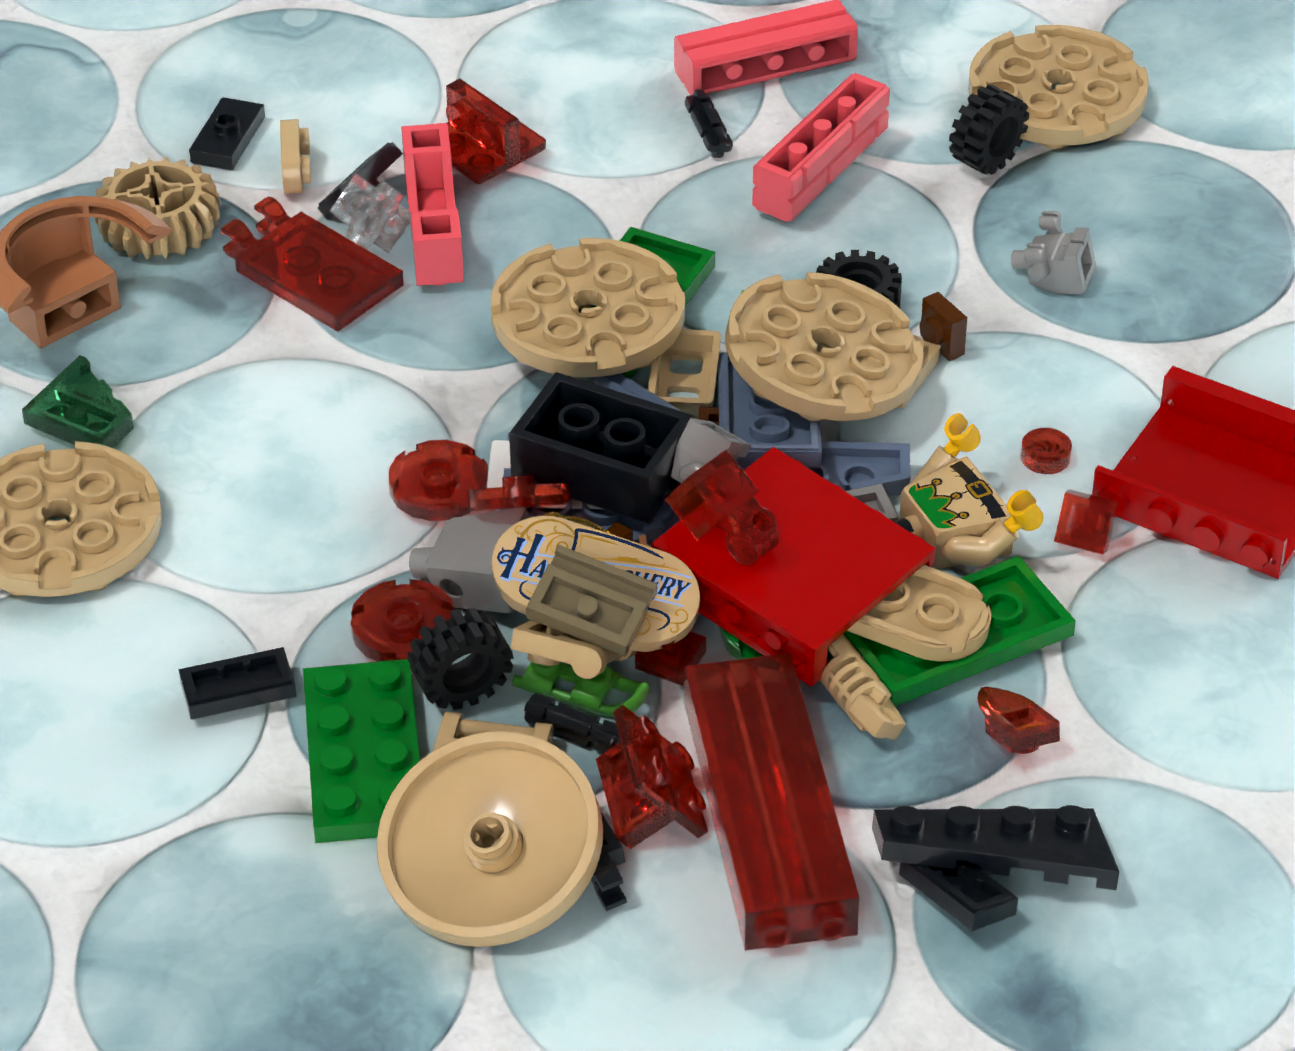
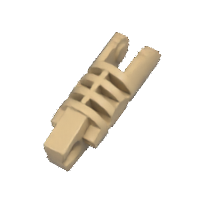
M842 634L828 646V651L834 659L827 658L826 667L819 681L861 731H869L876 738L897 739L906 723L890 700L891 693L851 642Z

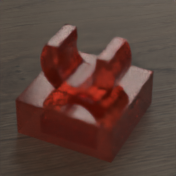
M1071 489L1067 490L1064 494L1054 542L1104 555L1108 551L1119 502Z
M690 631L686 637L675 644L672 641L669 644L662 645V649L650 652L637 651L635 653V669L683 686L706 653V637Z

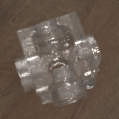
M355 173L329 211L349 226L344 234L366 250L373 243L387 253L390 252L397 240L403 235L411 221V211L400 204L405 197L403 194L383 180L376 187L357 173Z

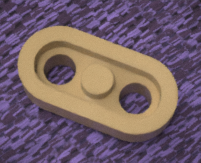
M299 119L280 120L284 194L303 193V184L311 183L310 157L302 156L310 155L308 128L299 127Z

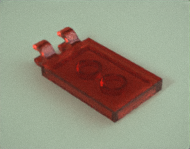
M267 196L254 205V210L265 216L264 219L256 224V229L265 235L261 239L257 240L248 226L239 219H233L221 227V232L232 239L223 246V251L229 257L235 259L237 272L337 332L404 285L403 270L303 212H299L292 218L289 217L282 205L273 197Z

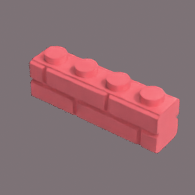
M831 0L677 35L674 38L675 73L681 82L684 83L690 95H693L697 89L704 90L707 95L713 91H724L792 75L795 72L801 73L853 61L857 58V24L851 15L847 13L840 0Z
M857 73L851 74L753 166V184L756 186L753 188L752 205L756 210L785 222L792 221L827 187V184H830L875 141L876 137H879L888 128L889 111L886 108L889 106L890 89L886 84Z

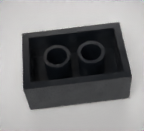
M555 372L509 433L511 479L650 524L679 482L671 477L676 445L689 419H694V415Z

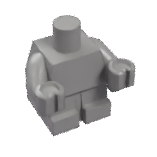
M1043 211L1041 213L1043 216L1039 217V226L1042 230H1048L1047 233L1035 236L1032 243L1026 245L1028 248H1025V250H1013L1011 255L1012 268L1027 269L1030 285L1056 294H1084L1096 268L1089 228H1076L1074 233H1064L1061 228V213L1057 211Z
M690 418L676 445L671 477L683 484L676 501L687 508L694 509L701 494L713 495L738 475L733 472V465L738 457H746L752 444L711 421Z

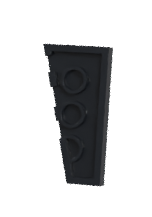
M1066 805L1059 809H1029L1023 806H1008L1004 809H973L967 806H954L949 809H917L910 806H900L895 809L874 810L872 831L881 860L956 869L960 861L973 862V864L983 870H987L986 874L1009 876L1010 869L1014 867L1044 871V881L1068 884L1069 875L1097 878L1096 888L1117 890L1119 869L1093 808Z

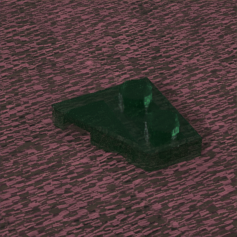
M81 355L22 408L25 425L75 445L76 441L114 448L134 429L132 413L121 400L113 397L112 389L104 379L98 381L91 372L90 362Z

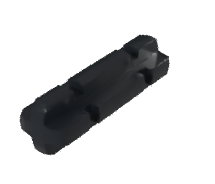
M700 89L695 90L693 95L686 96L685 107L688 113H691V119L700 137L703 138L706 149L712 153L713 157L722 158L725 152L732 150L733 142L729 134H726L727 130L717 110L714 109V104L710 97L706 96L704 90Z
M534 693L529 701L526 702L524 719L529 724L534 726L536 722L553 724L554 734L587 747L594 743L595 750L609 756L617 755L625 743L626 729L622 725L607 719L602 724L599 722L601 717L562 701L557 706L555 705L556 699L541 693Z

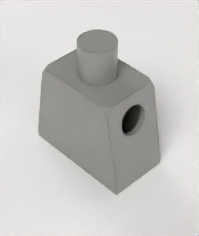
M526 507L451 518L445 522L434 547L414 548L411 551L409 568L412 576L415 579L428 578L439 603L445 607L475 608L481 611L511 613L513 608L501 597V592L496 587V583H494L492 555L497 541L508 528L519 521L530 518Z

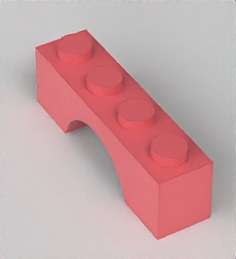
M447 123L401 126L417 286L464 282L462 237L458 208L455 205Z

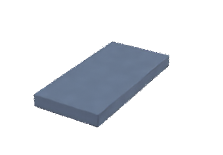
M728 353L719 354V426L752 444L746 457H738L733 467L750 466L772 447L800 461L805 467H821L820 420H807L801 417L799 413L757 396L752 387L736 371Z

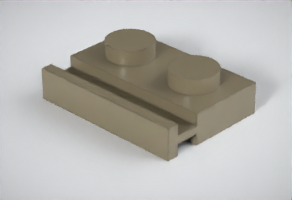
M558 545L551 564H548L526 607V618L626 657L647 615V609L657 594V583Z

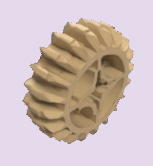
M165 157L162 161L155 162L148 158V161L142 164L131 161L128 169L116 168L114 177L103 178L102 187L96 190V197L118 199L137 204L155 214L172 228L171 234L147 244L122 224L107 219L95 218V223L98 224L103 241L111 243L114 251L126 250L129 258L138 254H143L146 260L155 255H162L165 259H167L168 254L172 253L185 255L186 248H200L201 241L212 238L213 229L219 226L220 196L216 190V185L212 182L211 174L202 173L199 165L188 167L185 159L176 163L170 162L168 157Z

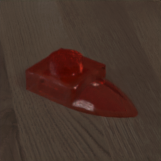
M992 687L980 688L977 702L980 711L985 716V733L1009 752L1018 754L1032 753L1038 750L1039 746L1060 741V721L1034 701L1008 690Z

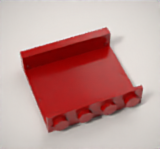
M1172 366L1164 376L1159 409L1114 470L1099 465L1095 468L1091 507L1279 579L1295 555V410Z
M772 447L651 543L652 548L677 557L692 571L699 586L700 602L698 612L810 687L816 684L822 677L827 662L828 646L923 565L933 568L936 551L935 547L921 537L909 532L885 517L880 511L869 507L845 492L840 486L829 482L805 467L800 461L789 457L775 447Z

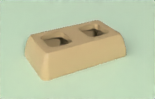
M682 329L673 345L651 363L648 390L682 412L694 415V418H699V407L713 406L721 334L718 331ZM674 360H691L702 363V371L699 374L673 373L670 371ZM670 392H690L698 394L699 398L667 397Z

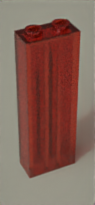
M791 653L684 666V705L744 950L779 948L789 944L819 940L831 941L841 937L857 935L859 894Z

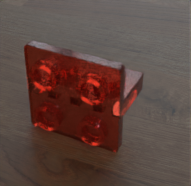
M459 78L446 85V116L448 119L452 167L474 183L482 184L546 149L545 138L524 125L517 117Z
M624 705L615 709L613 714L621 742L596 758L615 834L619 842L632 849L674 820L697 838L708 833L703 815L706 803L694 784L691 770L694 769V762L689 752L681 743L677 741L671 743L663 737L648 717L641 716L639 718Z

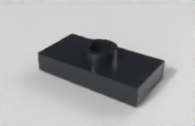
M222 97L189 149L190 162L233 170L265 118L264 104Z
M393 141L386 143L318 204V210L329 220L356 197L361 203L382 186L377 178L403 153Z
M284 647L178 669L180 684L191 720L297 697L294 678Z
M960 861L956 869L900 862L899 875L971 931L1016 915L1018 897L971 862Z

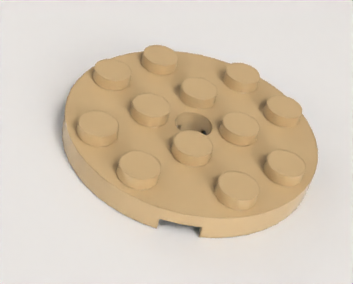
M1037 25L1035 26V33L1015 37L1009 31L986 43L972 60L968 90L969 96L972 93L977 95L978 88L982 86L986 88L987 85H993L1023 100L1028 106L1026 111L1029 112V119L1024 122V124L1028 125L1027 132L1021 134L1020 139L1041 143L1050 149H1060L1066 145L1093 143L1123 134L1127 128L1138 120L1144 111L1147 102L1149 79L1146 68L1140 67L1133 60V51L1110 36L1075 26Z
M579 238V246L554 250L550 243L520 256L500 274L491 293L492 326L502 346L521 363L548 373L555 374V372L577 379L581 377L610 376L636 368L647 367L654 359L658 358L673 345L681 333L685 322V292H682L677 282V273L665 260L637 245L604 238Z
M807 272L805 279L783 281L779 274L752 284L734 302L725 332V345L730 361L739 375L752 387L754 393L763 399L770 400L781 407L799 413L801 417L810 421L822 419L855 421L888 413L902 404L911 395L916 386L923 363L921 340H915L908 328L910 319L898 306L865 285L830 274ZM820 343H825L833 347H823L821 349V352L817 351V347Z
M76 441L75 449L46 451L45 444H39L20 449L0 458V589L8 591L15 596H65L86 591L102 590L110 582L131 571L148 555L154 546L162 523L158 488L147 469L134 458L119 450L100 444ZM69 516L70 518L69 522L66 519L58 521L48 520L50 517L66 518Z

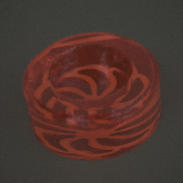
M1037 428L1031 430L1022 439L1021 461L1025 467L1036 473L1055 474L1061 472L1070 464L1072 443L1066 434L1057 429Z

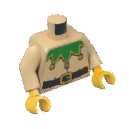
M961 413L953 414L945 422L944 432L949 438L946 446L942 447L939 445L919 473L901 491L900 517L898 520L893 521L936 548L933 566L935 569L958 565L987 566L997 557L1012 554L1013 542L1019 538L1017 531L1021 528L1025 531H1033L1038 529L1043 523V512L1036 505V499L1028 490L1015 492L1009 498L1006 505L967 456L960 459L956 457L960 451H973L981 441L979 430L974 424L967 427L968 421Z

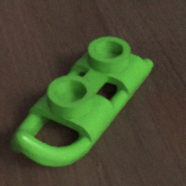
M531 662L525 670L523 677L515 674L512 679V684L515 687L532 693L547 695L556 699V701H562L604 717H622L631 714L642 705L650 692L647 682H637L622 677L621 673L611 670L608 665L598 676L591 679H583L573 671L571 664L559 662L558 665L548 666ZM558 679H563L575 683L572 692L569 693L555 688V683ZM611 688L633 694L627 701L618 705L603 704V700Z

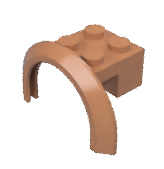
M72 196L50 200L33 206L20 213L0 230V307L8 313L9 321L41 349L121 309L116 271L94 253L89 217L107 219L122 224L147 244L171 234L172 228L149 210L137 204L118 199Z

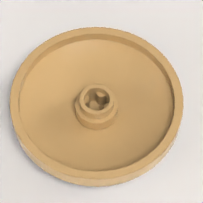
M496 731L473 734L454 740L431 752L411 768L396 786L385 806L378 829L377 858L383 881L397 906L413 924L424 932L443 941L463 946L485 947L508 944L524 939L548 927L565 914L580 898L590 883L600 858L603 843L602 815L595 793L584 772L570 756L555 745L543 739L518 732Z

